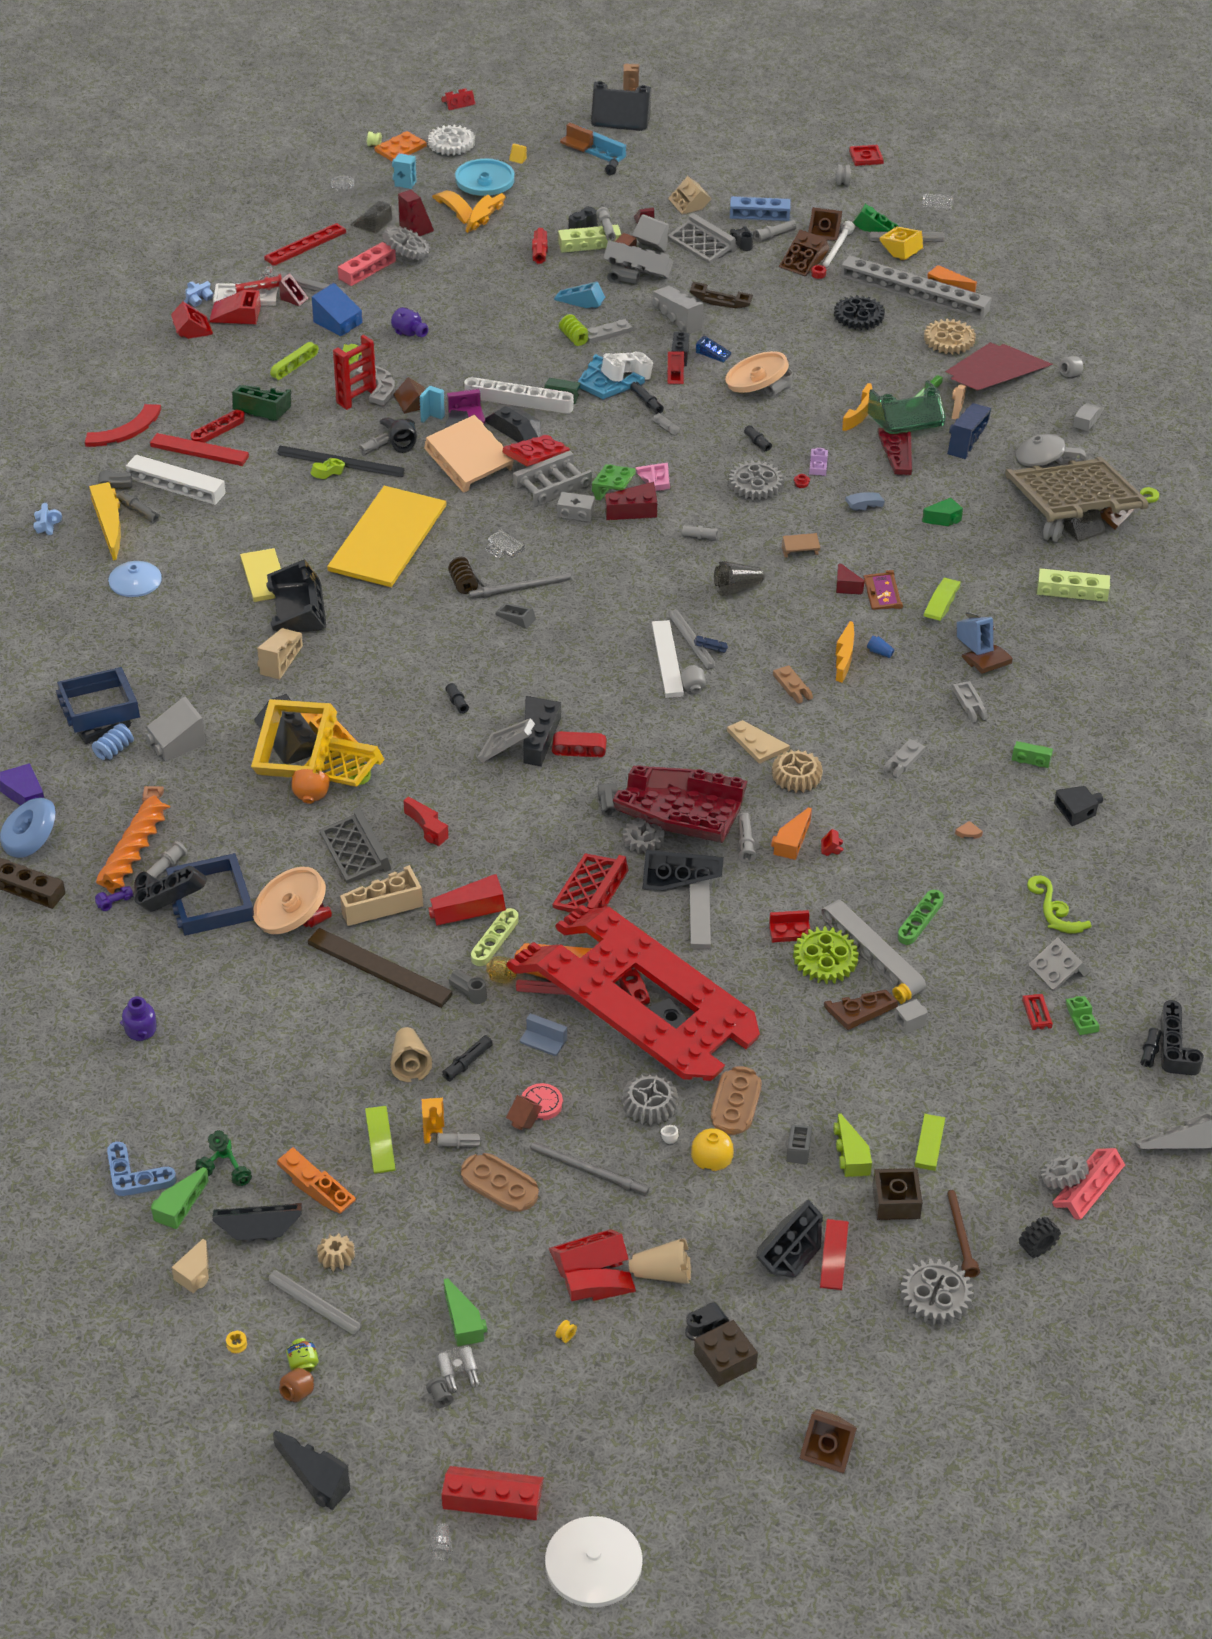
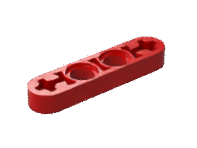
M234 410L206 424L190 434L191 440L206 443L245 422L244 412Z

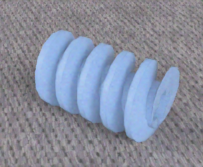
M119 723L94 742L92 749L98 758L111 760L113 755L116 756L118 751L123 750V746L127 747L129 743H132L134 737L124 724Z

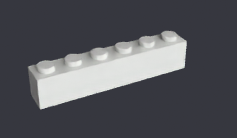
M135 455L126 465V472L132 474V480L214 505L226 493L224 480L143 456Z

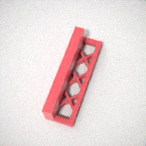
M1116 1148L1096 1149L1086 1161L1089 1168V1174L1085 1175L1086 1178L1080 1179V1183L1072 1187L1065 1186L1052 1202L1055 1208H1068L1074 1219H1082L1125 1166Z

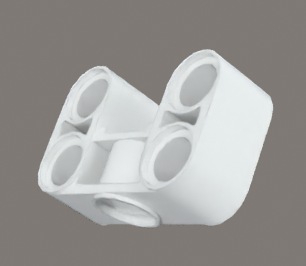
M641 352L607 353L603 356L601 371L613 381H622L624 372H635L647 380L651 378L653 361Z

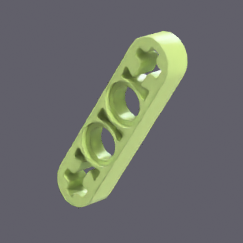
M508 908L506 911H502L471 952V962L474 965H486L518 924V912L515 909ZM496 929L505 930L503 933L495 932ZM494 942L495 945L487 946L485 945V943Z

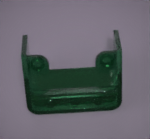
M929 380L925 381L924 396L897 400L891 394L879 396L873 389L869 391L868 414L888 433L897 434L945 425L946 415L941 393Z

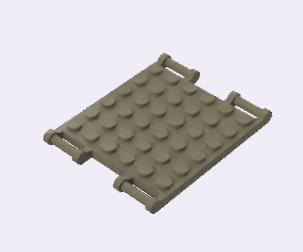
M1102 457L1077 462L1072 460L1068 462V465L1048 468L1033 466L1032 468L1005 470L1006 478L1010 479L1046 516L1047 522L1072 517L1076 519L1082 518L1083 512L1091 509L1102 510L1105 507H1111L1113 513H1119L1123 510L1137 508L1143 510L1148 508L1147 499Z

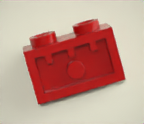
M809 911L771 912L769 915V929L772 943L797 941L798 938L802 937V933L808 935V930L810 929Z

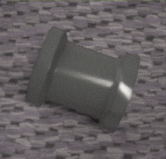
M443 1377L434 1378L426 1385L427 1391L434 1398L433 1403L437 1409L450 1405L454 1400L452 1394L446 1388L447 1383Z

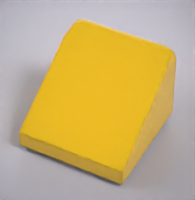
M513 143L509 161L522 164L527 159L526 146Z

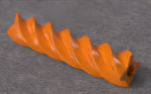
M155 795L143 802L138 813L132 819L130 826L124 832L122 839L116 845L114 852L109 856L106 865L99 872L96 881L98 885L105 887L111 894H114L116 888L125 886L123 876L133 873L131 863L141 860L140 849L149 847L148 836L157 834L156 823L165 821L164 810L170 808L169 805L162 803Z

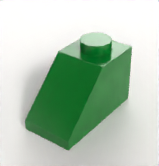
M948 498L924 508L922 522L941 526L957 524L962 521L963 508L952 498Z

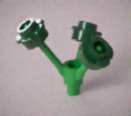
M221 1130L210 1134L208 1137L209 1148L216 1152L210 1159L205 1156L195 1161V1170L198 1171L203 1167L207 1168L208 1176H210L215 1169L213 1162L218 1157H228L235 1168L231 1173L232 1183L237 1186L247 1185L252 1179V1172L247 1167L237 1164L231 1151L232 1145L228 1135L224 1134Z

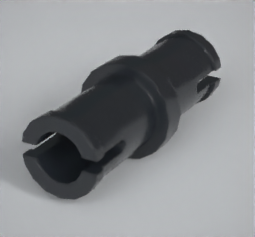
M752 425L745 427L744 434L752 440L753 444H757L764 452L772 448V444L764 438L761 432L756 431Z
M449 683L445 690L450 696L451 703L456 706L459 713H466L469 710V706L464 700L463 693L457 689L454 683Z
M1150 1028L1147 1040L1143 1043L1144 1052L1140 1063L1144 1065L1145 1062V1067H1153L1155 1056L1159 1052V1041L1162 1032L1159 1030L1157 1034L1158 1028Z

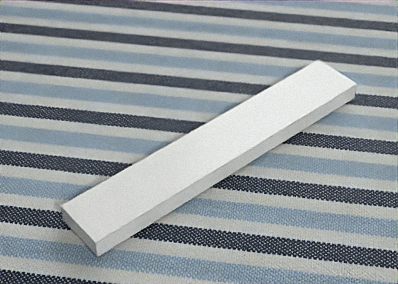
M652 621L653 636L665 698L682 697L684 691L670 621Z

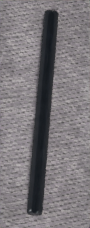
M282 445L277 450L278 455L319 463H324L329 458H335L345 463L344 467L397 477H403L405 474V468Z

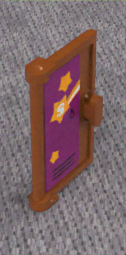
M893 570L863 576L872 610L903 608Z

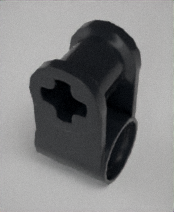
M743 226L741 229L730 230V235L735 238L739 249L742 251L752 250L753 233L746 226Z
M711 1302L687 1315L686 1323L688 1326L685 1329V1335L688 1339L695 1341V1338L729 1322V1318L716 1302Z

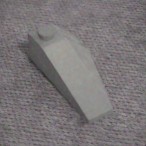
M1212 1112L1185 1120V1126L1173 1125L1168 1128V1133L1166 1134L1163 1132L1154 1133L1135 1141L1140 1149L1211 1148L1212 1150Z

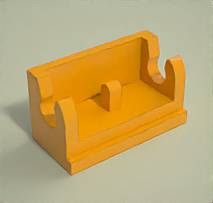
M443 1098L422 1099L424 1144L430 1143V1135L432 1133H443Z

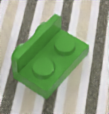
M1016 741L1012 761L1049 768L1053 748Z

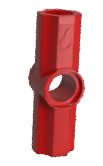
M538 228L534 231V239H532L533 261L537 264H542L546 261V253H548L547 231L543 228Z

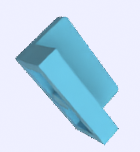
M429 385L420 395L421 422L424 423L429 416L439 419L445 416L444 390Z

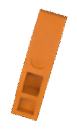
M292 1147L278 1159L277 1165L292 1177V1183L324 1207L341 1214L356 1201V1198L326 1171L321 1173L295 1148Z

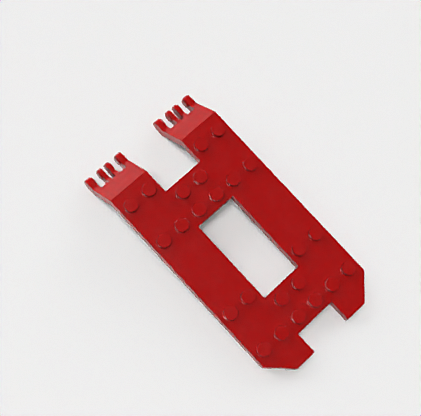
M580 905L576 908V912L572 911L564 917V921L561 920L556 923L557 931L564 936L587 933L599 942L581 958L561 944L539 946L537 943L532 942L527 946V949H523L515 955V959L512 958L506 963L507 968L515 974L539 972L685 1080L699 1077L703 1081H712L725 1067V1064L711 1055L729 1038L743 1048L748 1049L760 1035L754 1011L610 907L588 909L584 905ZM632 968H635L695 1013L676 1029L614 983Z

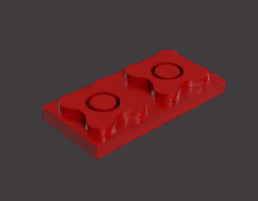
M542 435L505 446L502 452L523 465L530 466L568 452L570 448L564 446L562 442L553 440L549 435Z

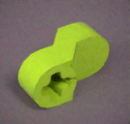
M329 458L324 463H314L310 473L316 478L326 479L332 474H342L345 463L339 459Z

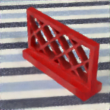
M585 853L553 902V908L567 912H576L578 905L586 902L588 903V909L607 907L629 871L626 856L619 855L617 859ZM587 861L595 862V864L587 867L585 865ZM606 865H612L611 868L603 870L602 868ZM599 868L600 872L590 874V871ZM584 873L587 874L586 877H583V878H581V879H578V878H577L578 875H581V874H584ZM604 876V880L595 883V879ZM591 881V885L582 887L581 884ZM575 886H578V887H579V889H577V890H575V891H572V892L569 891V889L572 888V887H575ZM596 889L594 894L587 896L586 892ZM583 894L584 896L583 898L577 900L573 899V897ZM567 899H570V900H571V902L566 903V904H562V903H561V901H564V900H567Z

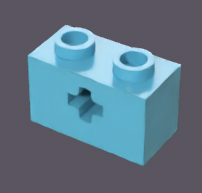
M399 153L392 161L395 186L412 189L416 183L415 156Z

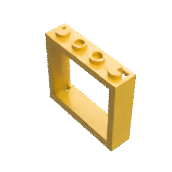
M269 699L251 768L258 775L292 778L295 771L301 769H312L315 774H319V771L322 772L324 770L325 757L329 752V742L333 737L334 723L337 721L336 709L330 703ZM282 711L323 714L309 766L268 763Z

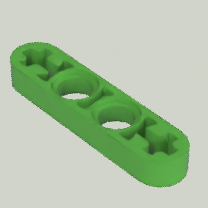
M930 890L926 893L898 931L900 943L910 945L916 941L941 908L944 900V895L941 891ZM927 909L930 911V913L925 914L922 913L921 910ZM918 921L921 925L915 926L911 922Z

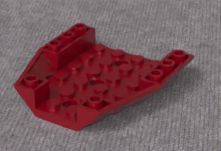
M638 765L633 766L628 773L627 788L617 791L613 798V803L617 811L634 818L644 819L646 823L656 824L663 830L723 843L741 809L748 781L742 780L739 777H727L721 773L705 772L702 769Z

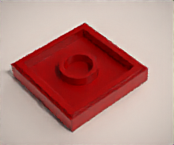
M878 145L849 147V152L855 166L884 163Z

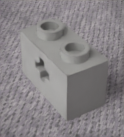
M561 492L557 504V517L591 522L595 510V496Z

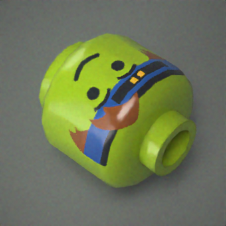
M305 1338L294 1340L292 1345L286 1350L291 1370L303 1368L308 1372H312L319 1362L314 1343L306 1341Z

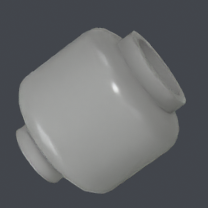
M1077 356L1065 357L1060 362L1059 370L1064 377H1076L1083 371V362Z
M691 665L682 672L683 688L686 691H691V693L695 694L699 693L706 686L704 671L700 667Z

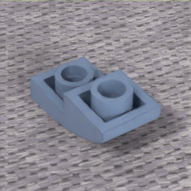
M871 492L857 493L845 498V501L853 510H866L867 506L883 507L885 502L879 493Z

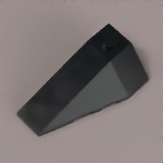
M646 850L642 889L662 891L722 877L724 857Z

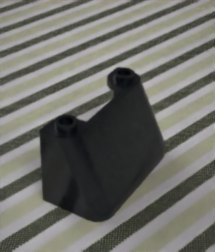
M603 81L594 82L591 125L635 131L647 129L651 116V87L640 85L636 88V91L608 89L607 84Z
M305 559L267 574V589L275 595L277 615L273 616L272 621H270L274 631L278 632L281 628L295 632L320 631L326 628L322 585L319 577Z

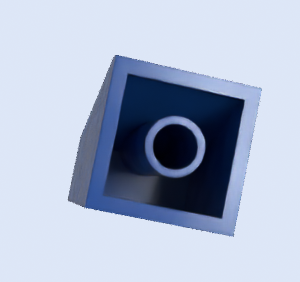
M332 283L312 296L313 322L342 336L362 323V310L336 284Z

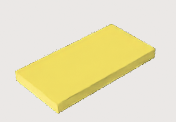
M275 549L240 554L253 601L275 599V595L269 592L266 586L268 582L267 574L281 569Z

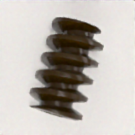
M461 556L454 558L449 563L448 570L457 591L461 594H469V591L477 590L478 582L468 559Z

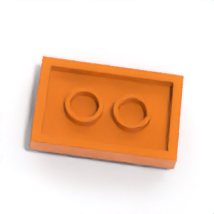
M406 131L376 146L375 152L393 161L399 153L411 155L427 147L424 140Z

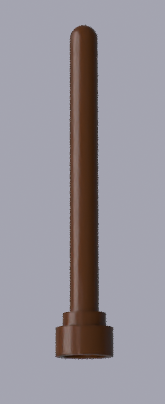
M949 1190L947 1196L964 1259L961 1270L965 1271L964 1277H977L980 1274L978 1262L971 1255L956 1192Z

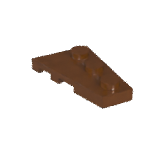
M886 989L862 994L860 998L850 999L845 997L840 1002L832 1003L831 1000L824 1002V1008L847 1030L898 1007V1000Z

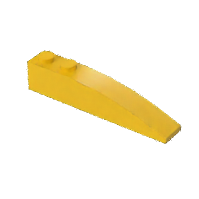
M109 482L89 486L91 500L112 559L116 560L120 547L121 528L118 512L120 503L116 496L115 488H111Z

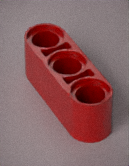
M556 732L553 735L552 753L556 756L561 754V756L603 757L606 753L607 738L601 733Z

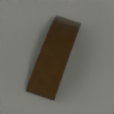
M694 281L689 291L693 296L705 303L729 308L748 307L753 298L752 294L739 291L737 296L707 290L708 284Z

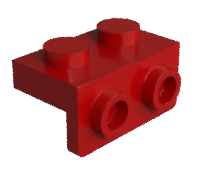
M466 88L458 90V93L455 94L453 91L447 92L445 96L441 97L442 102H447L448 110L475 105L473 90L467 91Z

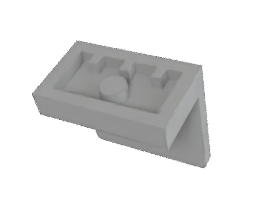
M1058 937L1029 963V966L1052 990L1059 988L1074 973L1080 972L1083 976H1086L1090 972L1084 963Z

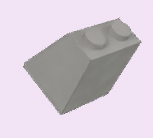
M186 697L181 698L147 726L148 734L146 738L148 743L154 745L157 755H161L165 761L206 745L203 719Z

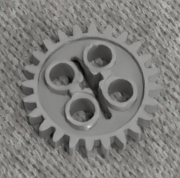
M390 225L386 227L382 238L384 242H387L386 245L391 246L390 249H395L396 253L399 252L402 256L406 255L407 258L411 257L413 260L414 258L423 260L428 257L430 252L429 244L426 243V240H422L421 236H417V233H412V230L408 231L401 226L397 227L394 225L392 227Z
M753 460L751 463L745 461V465L739 463V467L734 466V470H731L729 485L731 486L730 489L734 490V493H739V497L745 495V499L751 497L752 500L754 498L761 500V497L767 499V496L773 497V494H778V491H781L783 475H781V471H778V467L773 468V464L767 465V462L761 464L760 461L754 463Z
M929 1259V1264H925L921 1260L920 1267L913 1264L912 1270L907 1269L906 1276L903 1275L900 1298L904 1299L903 1305L909 1306V1313L916 1311L915 1318L922 1315L924 1316L923 1322L932 1319V1324L934 1325L936 1320H940L941 1324L944 1325L945 1319L953 1323L954 1316L960 1320L962 1313L967 1314L968 1308L971 1307L974 1294L972 1292L973 1285L969 1284L970 1277H964L965 1271L957 1272L958 1265L951 1268L949 1267L950 1261L943 1265L941 1259H938L937 1264H934L932 1259ZM943 1277L941 1287L938 1289L936 1294L935 1302L932 1306H930L933 1294H935L936 1289L938 1287V1282L940 1278Z

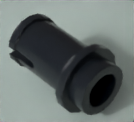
M611 159L609 164L606 165L605 172L608 175L616 173L618 161Z

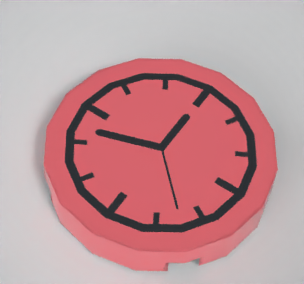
M545 1083L534 1084L522 1093V1096L543 1106L536 1120L538 1118L549 1120L561 1112L563 1104L562 1094L552 1085Z

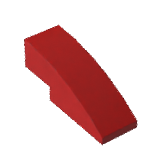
M827 1219L820 1288L842 1290L849 1221Z
M590 1269L565 1273V1284L571 1302L592 1297L593 1301L636 1292L631 1274L627 1271Z

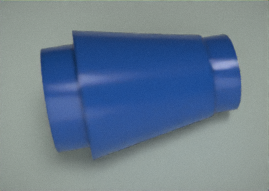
M873 635L867 645L870 652L888 658L895 651L892 646L879 636Z

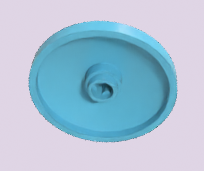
M475 159L458 167L455 173V181L461 190L469 194L480 196L496 195L505 192L514 184V170L511 166L499 160Z

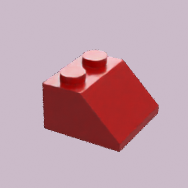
M183 301L171 314L176 333L181 337L184 336L187 339L213 334L207 316Z

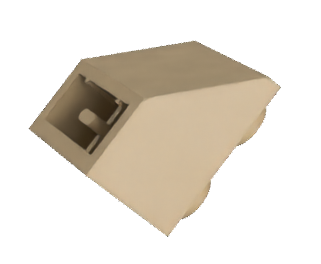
M687 176L668 199L681 214L702 210L712 198L697 182Z

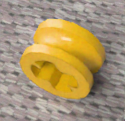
M904 983L892 989L894 998L900 1004L912 998L910 989Z
M564 1320L557 1328L555 1336L558 1339L562 1338L564 1343H568L575 1335L577 1326L574 1324L570 1325V1321Z
M241 1331L230 1332L226 1337L227 1349L235 1354L243 1352L247 1347L246 1335ZM236 1339L241 1341L240 1344L237 1342V1345H233L232 1342L233 1340L236 1342Z

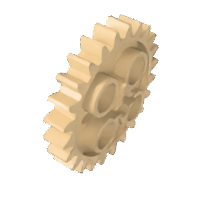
M940 319V322L934 321V324L930 323L929 326H926L924 340L926 341L925 344H929V348L933 347L934 351L938 349L939 353L945 351V354L950 352L953 355L954 352L960 354V351L965 353L966 350H970V347H973L975 344L976 333H974V329H971V326H966V323L961 324L960 320L955 322L954 319L952 321Z

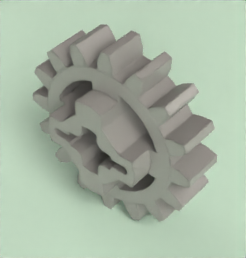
M641 818L639 822L632 820V824L627 823L626 828H623V842H625V847L630 846V851L636 849L638 854L641 851L646 853V850H655V847L660 849L661 844L664 843V830L656 824L646 823Z
M1068 1154L1065 1158L1059 1156L1051 1160V1164H1045V1169L1041 1170L1044 1184L1047 1187L1052 1186L1053 1189L1057 1187L1064 1189L1065 1186L1072 1187L1079 1184V1180L1085 1179V1175L1089 1174L1086 1159L1084 1160L1083 1156L1078 1157L1077 1154L1073 1156Z

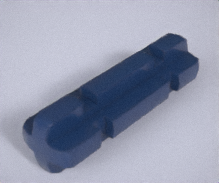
M699 635L694 639V644L698 647L703 646V648L714 651L718 650V652L725 653L728 649L726 642H718V640L706 637L703 639Z

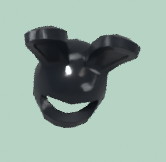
M388 417L379 420L380 424L389 429V440L394 450L399 453L411 451L417 441V432L413 420H394ZM394 441H410V443L407 446L401 447L398 446Z

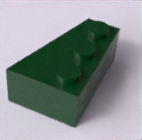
M239 385L232 391V409L241 410L256 417L268 418L271 421L278 420L291 407L290 389H286V392L276 391V388H270L269 391L260 390V387Z

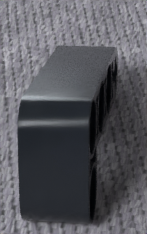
M187 866L159 880L143 871L135 878L134 901L147 911L154 912L199 891L205 886L207 877L192 866Z
M1168 1000L1163 1005L1160 1018L1162 1032L1161 1067L1167 1073L1197 1075L1201 1071L1204 1055L1198 1049L1183 1047L1182 1006L1175 1000Z

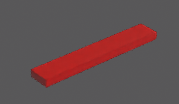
M335 223L265 255L264 260L272 266H276L345 234L346 229Z
M156 433L150 442V447L238 466H243L249 458V452L160 433Z

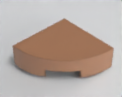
M145 786L142 801L144 802L153 795L159 799L164 793V787Z
M970 821L955 831V835L961 838L973 837V839L982 837L983 831Z

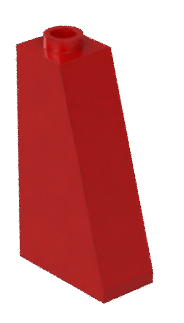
M497 874L430 899L432 907H428L430 919L434 918L436 926L506 911L504 895Z

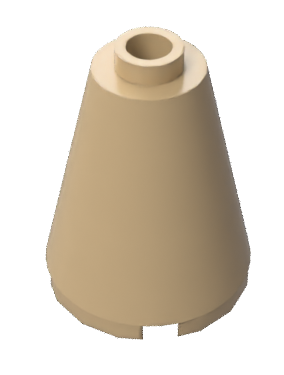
M409 1027L401 1028L397 1031L390 1062L393 1075L405 1082H412V1078L423 1079L432 1068L431 1055L417 1033Z
M678 1239L634 1254L632 1259L629 1260L630 1273H634V1276L638 1278L683 1284L690 1283V1257L684 1251L689 1250L686 1239Z

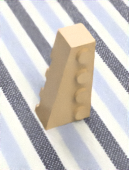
M410 865L404 867V871L398 874L396 872L388 874L389 878L382 881L377 879L372 881V884L366 888L361 886L341 895V910L347 926L423 907L422 887Z

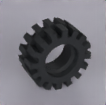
M1049 1217L1038 1218L1036 1222L1033 1221L1030 1227L1027 1226L1025 1228V1232L1021 1233L1022 1236L1019 1237V1244L1030 1257L1038 1258L1057 1244L1056 1241L1060 1239L1061 1232Z

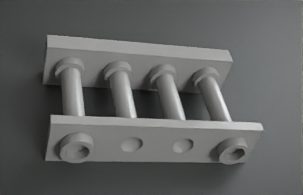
M571 451L513 473V485L517 489L526 486L533 493L534 506L560 497L561 492L571 493L592 484V471L588 470L581 473L574 467V454ZM569 470L574 476L567 479L561 471ZM554 475L560 482L552 484L546 477ZM541 481L546 487L538 490L532 483Z

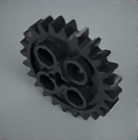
M850 295V298L844 297V300L840 299L839 302H836V306H834L835 320H838V323H843L842 326L854 327V330L857 328L869 330V327L879 326V323L883 322L885 309L883 305H880V302H876V299L870 300V297L865 298L864 295L862 297L858 295L856 297Z

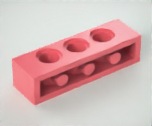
M384 242L379 243L338 266L339 280L353 286L396 261L395 249H390L391 246L386 245Z

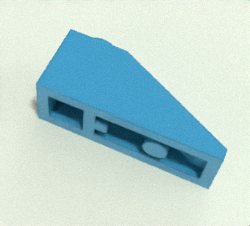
M597 281L560 290L554 297V300L583 308H597L606 297Z

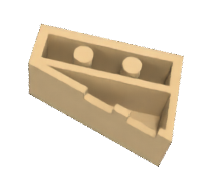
M281 628L257 648L260 675L280 680L303 646L302 633Z

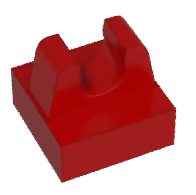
M831 829L821 839V854L829 856L831 853L838 855L843 851V848L840 847L843 844V840L839 838L838 831Z

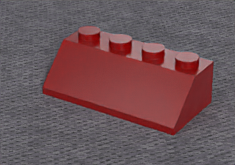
M450 1466L445 1474L441 1494L442 1509L537 1520L544 1477Z

